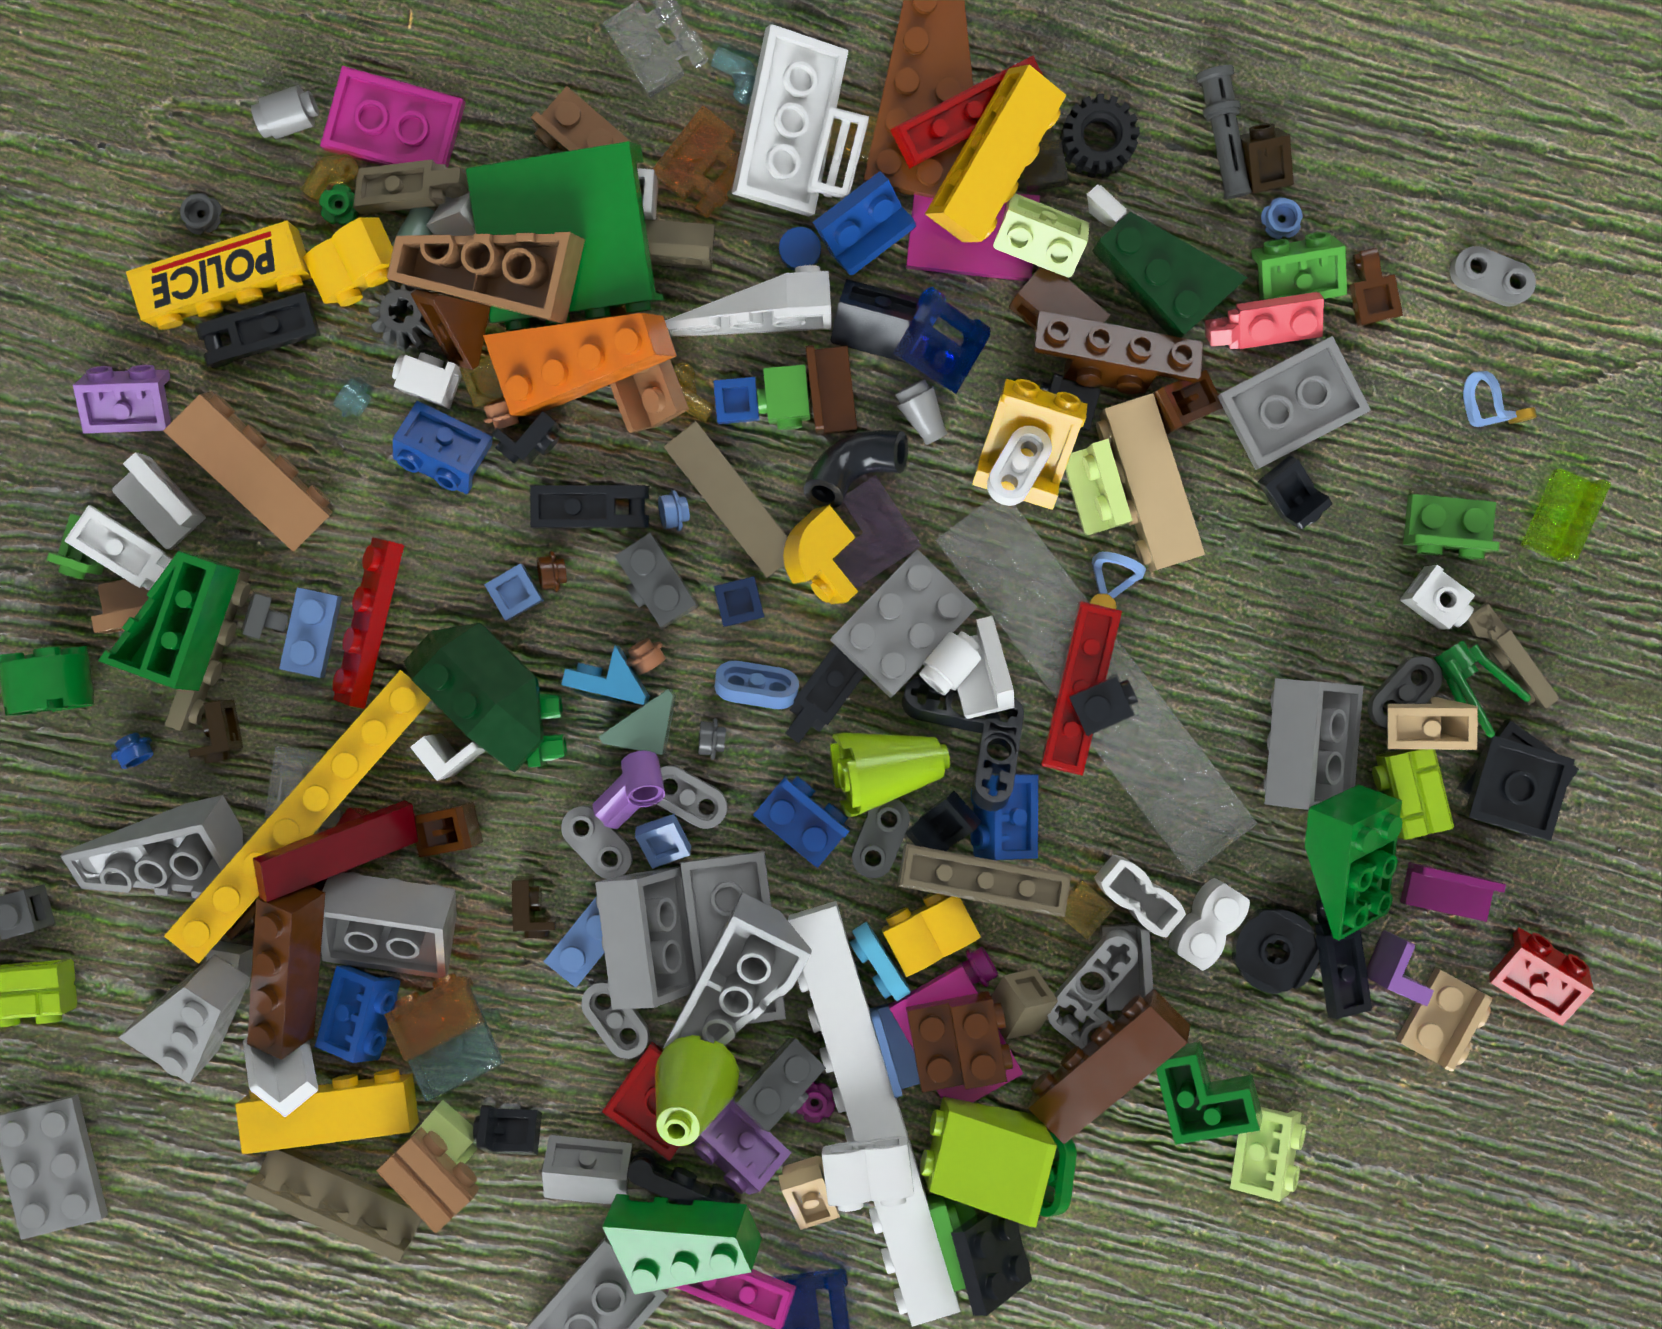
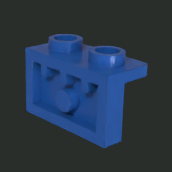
M881 171L813 221L829 253L849 275H854L916 228L914 218L902 207L889 179Z
M416 401L392 438L393 459L407 471L413 473L420 472L435 479L440 486L447 490H458L468 494L472 488L473 475L492 446L493 436Z
M991 774L987 786L988 794L991 796H996L998 793L996 791V783L999 774ZM1015 774L1014 787L1008 803L998 811H986L975 804L971 788L973 812L982 821L970 834L973 855L990 860L1038 858V774Z
M785 775L753 816L818 868L841 839L845 838L850 832L849 827L844 824L848 817L830 802L824 808L813 799L812 796L816 791L799 776L790 780Z
M348 965L336 966L315 1047L351 1063L379 1060L386 1045V1035L392 1012L397 1004L400 980L393 977L378 978Z

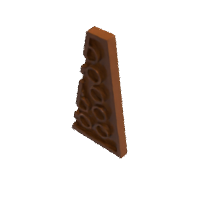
M964 0L903 1L863 183L881 171L889 179L895 192L911 196L915 194L934 198L967 142L968 138L909 169L890 131L895 126L973 86Z

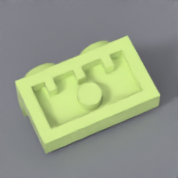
M1015 193L1005 206L1003 221L993 246L999 251L1069 278L1073 275L1088 242L1090 223Z
M1109 439L1092 443L1086 449L1072 452L1065 471L1084 534H1095L1133 521Z
M1261 1107L1263 1116L1260 1131L1238 1134L1230 1189L1280 1202L1289 1195L1290 1191L1294 1192L1297 1188L1300 1169L1298 1166H1294L1296 1149L1301 1150L1303 1147L1306 1126L1300 1124L1301 1112L1293 1110L1285 1113Z

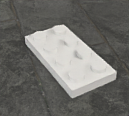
M773 24L765 28L732 194L808 217L815 214L819 193L807 192V187L828 106L837 108L848 55L847 49ZM829 138V142H828V146H827V150H826V154H825V158H824V162H823V166H822V170H821L819 182H822V177H823V172H824V167H825L827 152H828V148H829L830 138Z

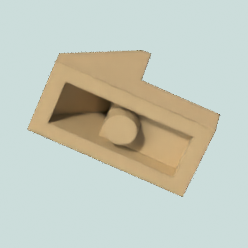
M1432 697L1430 704H1387L1388 749L1477 750V706L1439 697Z
M820 1156L788 1164L782 1168L783 1174L778 1176L781 1191L800 1230L840 1218L838 1207L828 1206L823 1161Z

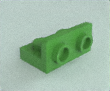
M1311 233L1305 236V240L1291 243L1285 239L1270 240L1265 242L1262 248L1251 250L1252 259L1258 264L1260 300L1320 292L1324 299L1347 295L1346 247L1337 238L1331 236L1330 233Z
M1419 494L1408 495L1403 545L1417 546V554L1443 555V549L1459 550V558L1485 559V553L1499 551L1500 542L1493 541L1496 502Z
M937 1194L928 1195L927 1201L953 1290L956 1292L966 1289L951 1232L976 1215L974 1207Z

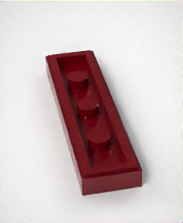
M403 800L254 857L253 864L259 898L266 902L272 901L418 842L413 804Z

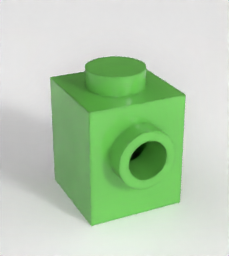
M805 364L763 368L765 388L757 389L759 414L767 413L769 424H777L778 430L802 428V421H810Z

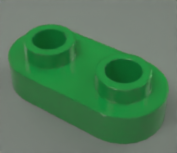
M1051 1131L1049 1133L1057 1147L1040 1211V1216L1043 1217L1063 1214L1069 1208L1077 1158L1073 1139L1071 1138L1063 1144Z

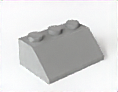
M1275 678L1274 690L1270 699L1272 719L1271 731L1267 738V748L1269 750L1268 767L1263 782L1265 805L1309 810V807L1355 786L1364 686Z
M681 866L621 875L595 882L597 892L596 904L599 909L602 930V948L605 952L608 975L607 987L611 997L612 1009L655 1008L689 995L696 983Z
M342 872L327 878L323 888V892L326 893L321 944L323 961L440 979L447 978L457 916L455 889L437 884L425 885L405 882L396 878L385 879L364 876L355 872Z

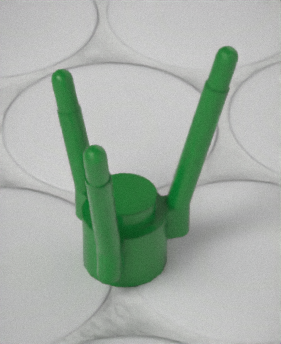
M1463 640L1434 658L1441 668L1442 675L1447 681L1455 701L1478 707V722L1489 738L1495 736V731L1466 681V678L1479 671L1474 663L1479 662L1525 702L1531 700L1530 694L1487 658L1478 644L1469 649Z

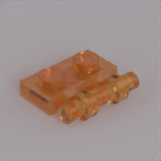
M702 106L652 168L657 179L684 201L694 189L702 193L704 196L694 209L706 219L716 207L721 208L728 200L726 194L733 187L740 151L737 154L728 146L737 136L736 131L705 106ZM719 159L727 167L713 184L705 175Z

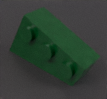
M1131 211L1100 238L1092 250L1168 335L1182 338L1248 278Z

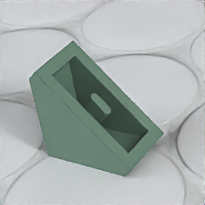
M672 688L667 689L601 734L599 739L603 744L639 751H651L655 754L663 755L666 753L676 700L675 692Z

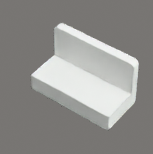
M135 452L123 463L130 472L113 487L112 491L165 549L172 550L206 519L205 515L151 457Z
M993 616L976 619L977 635L970 636L980 646L977 653L980 655L981 661L957 688L964 717L967 719L1015 708L1014 689Z
M442 733L423 736L410 747L437 781L455 776L485 752L478 744L472 742L457 753Z
M247 1038L243 1040L249 1089L284 1117L288 1116L318 1091L309 1040L282 1060L248 1045Z

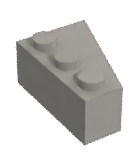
M213 955L177 986H173L164 996L150 1004L119 1036V1039L161 1065L170 1075L178 1076L190 1084L219 1051L251 978L218 956Z

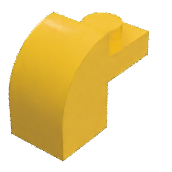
M830 505L813 509L792 529L785 542L783 559L786 572L793 584L811 580L813 582L811 584L813 592L822 601L829 602L832 605L847 603L858 593V590L833 561V558L856 537Z

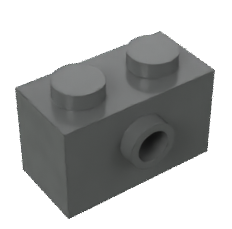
M647 534L615 555V558L631 581L630 584L625 586L630 596L639 608L646 604L661 628L670 626L700 606L653 534Z
M788 1037L733 1097L732 1101L762 1130L769 1132L787 1111L794 1114L806 1102L809 1095L805 1091L826 1067L796 1038Z

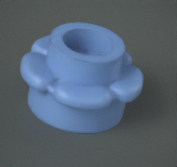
M1276 198L1261 213V222L1266 226V233L1272 238L1281 239L1283 236L1291 238L1301 228L1302 210L1293 200ZM1283 215L1285 222H1279L1278 216Z
M671 490L669 495L658 497V510L663 528H676L677 531H681L683 527L682 522L689 521L690 518L686 497H679L675 490Z

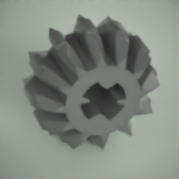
M388 280L387 287L390 293L385 295L379 290L374 291V296L381 302V305H373L368 308L371 315L379 317L371 324L372 330L376 333L383 332L381 341L388 346L396 341L397 348L401 351L408 349L410 340L418 349L423 348L424 341L421 336L424 333L431 338H435L417 307L411 293L416 289L429 291L404 284L401 285L400 289L395 281ZM408 306L414 312L412 316H406L403 322L398 318L399 313H406Z

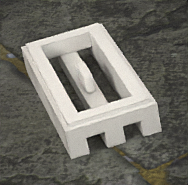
M828 106L807 192L814 194L818 192L826 197L832 198L833 196L840 198V200L851 193L869 116ZM834 118L842 120L827 183L824 184L819 182ZM852 122L858 124L843 187L840 188L836 187L835 183L850 123Z

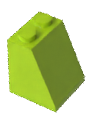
M943 1096L940 1110L934 1109L931 1116L930 1135H933L930 1150L925 1149L923 1151L920 1162V1175L924 1176L929 1192L1036 1228L1057 1147L1046 1126L1034 1114Z

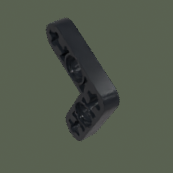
M922 677L912 679L906 685L902 697V707L908 716L920 721L981 733L972 785V798L975 804L986 811L1002 809L1007 805L1014 787L1024 719L1022 704L1014 697L1015 708L1004 710L1007 711L1008 722L1000 721L999 712L986 714L985 718L978 716L967 719L964 715L956 713L951 706V703L960 700L957 689H950L946 695H942L927 684ZM918 693L926 695L925 705L917 703ZM940 697H946L943 710L938 709ZM993 744L1002 745L1008 750L1009 758L1003 761L995 760L989 756L987 747ZM992 773L999 774L996 783V791H998L996 796L988 794L987 786Z

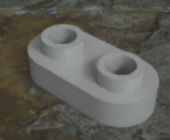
M1472 246L1466 248L1454 257L1450 265V276L1457 287L1503 306H1516L1531 297L1536 287V278L1530 267L1484 247ZM1472 260L1480 263L1482 267L1480 274L1472 271L1470 266ZM1511 276H1515L1520 280L1519 289H1515L1510 285Z
M673 765L661 767L663 783L668 778L674 779L678 784V790L674 794L665 792V797L657 805L702 829L713 828L723 821L727 813L728 804L725 795L719 789L680 767ZM710 799L715 805L713 813H702L699 808L700 801Z
M586 805L578 806L564 816L561 824L564 839L597 875L609 879L624 875L629 870L633 862L631 846L616 829L604 826L603 822L594 815L593 807ZM578 820H584L588 823V834L580 835L576 832L575 824ZM606 851H613L617 854L618 862L616 865L609 866L604 862L603 855Z
M608 980L594 982L587 988L582 997L581 1006L584 1015L614 1055L624 1059L640 1055L649 1041L650 1032L648 1025L636 1009H612V1005L601 1007L597 1002V996L600 994L610 996L607 987ZM624 1028L633 1029L636 1033V1039L626 1041L622 1037L621 1031Z

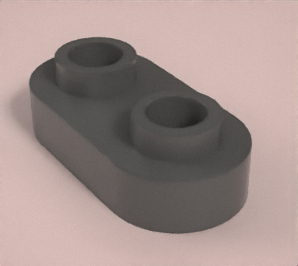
M1415 656L1404 660L1369 699L1368 714L1372 722L1378 727L1387 729V716L1382 708L1383 704L1388 700L1393 704H1426L1441 687L1443 675L1440 666L1433 659L1424 656ZM1416 669L1422 674V681L1418 685L1413 684L1411 681V674Z
M894 799L868 811L852 851L853 865L857 872L864 877H882L889 872L894 863L910 822L908 809L899 799ZM886 811H892L897 815V821L892 826H885L881 822V816ZM870 850H876L881 854V860L876 865H870L865 861V855Z

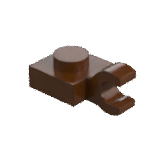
M1372 248L1360 251L1359 254H1354L1353 263L1361 282L1349 285L1357 327L1403 316L1395 274L1382 277L1378 249Z

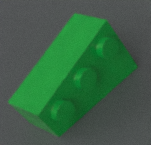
M616 1194L602 1226L634 1294L751 1273L762 1240L747 1204L694 1200L692 1205L668 1204V1198L655 1197L653 1202L632 1201L629 1199V1195Z

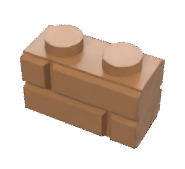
M420 1127L383 1162L376 1172L436 1234L474 1198L479 1188L475 1184L477 1178L474 1172L463 1162L456 1164L445 1153L448 1148L444 1140L433 1131L426 1133Z

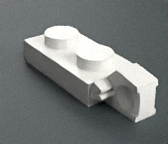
M88 505L64 540L139 588L144 587L147 590L151 589L172 560V558L165 555L166 552L91 505Z

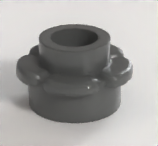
M196 193L188 196L182 202L180 216L190 232L201 235L203 232L211 233L221 223L219 215L222 214V208L215 198H208L204 193ZM200 211H205V216L203 218H199L198 213Z
M716 718L713 719V722H700L698 755H710L711 760L715 759L716 752H724L726 727H718V720Z

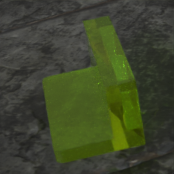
M1555 469L1520 546L1558 563L1577 560L1608 493L1611 482L1605 479L1591 482L1564 469Z

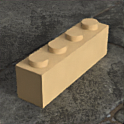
M1152 393L1105 408L1099 414L1101 421L1096 422V428L1100 441L1109 439L1133 520L1128 525H1135L1139 541L1135 542V550L1140 563L1143 566L1148 565L1149 571L1153 572L1205 555L1154 394Z

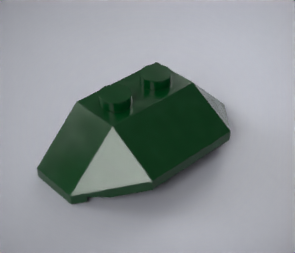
M474 623L432 630L403 661L411 680L467 737L512 772H516L544 742L543 729L541 728L538 678L483 624Z

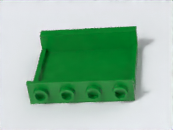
M627 141L466 168L476 234L516 235V233L555 234V232H571L585 239L566 323L571 322L570 314L585 312L586 319L611 316L610 308L625 306L626 313L652 310L651 302L664 300L663 294L655 293L637 169L638 163H644L641 145ZM493 306L490 307L489 312L490 324H505L506 331L531 328L530 320L540 319ZM545 320L546 325L561 324Z

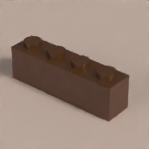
M311 886L304 887L269 902L259 897L256 898L247 1044L280 1060L314 1037L326 893Z
M1155 989L1143 998L1140 995L1132 998L1122 1009L1121 1013L1123 1015L1114 1023L1106 1021L1101 1024L1092 1034V1041L1083 1049L1079 1046L1074 1047L1062 1059V1066L1053 1074L1049 1071L1043 1073L1032 1085L1031 1090L1033 1094L1028 1109L1063 1144L1188 1043L1190 1024Z

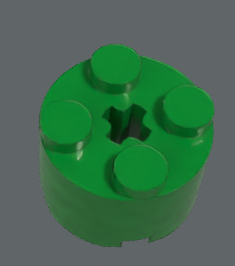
M87 646L61 649V647H45L34 649L33 654L28 655L24 653L0 655V685L5 716L38 714L37 712L45 711L55 712L95 705Z

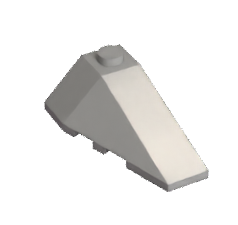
M223 795L178 806L65 850L60 857L81 889L128 893L131 888L154 889L155 895L169 896L171 891L191 892L192 898H197L242 848L243 830Z
M741 894L663 1048L677 1038L690 1035L701 1036L700 1040L714 1043L715 1040L725 1046L735 1038L736 1033L752 1019L756 1020L763 1014L766 1007L780 995L784 996L793 988L812 953V949L779 910L747 894Z

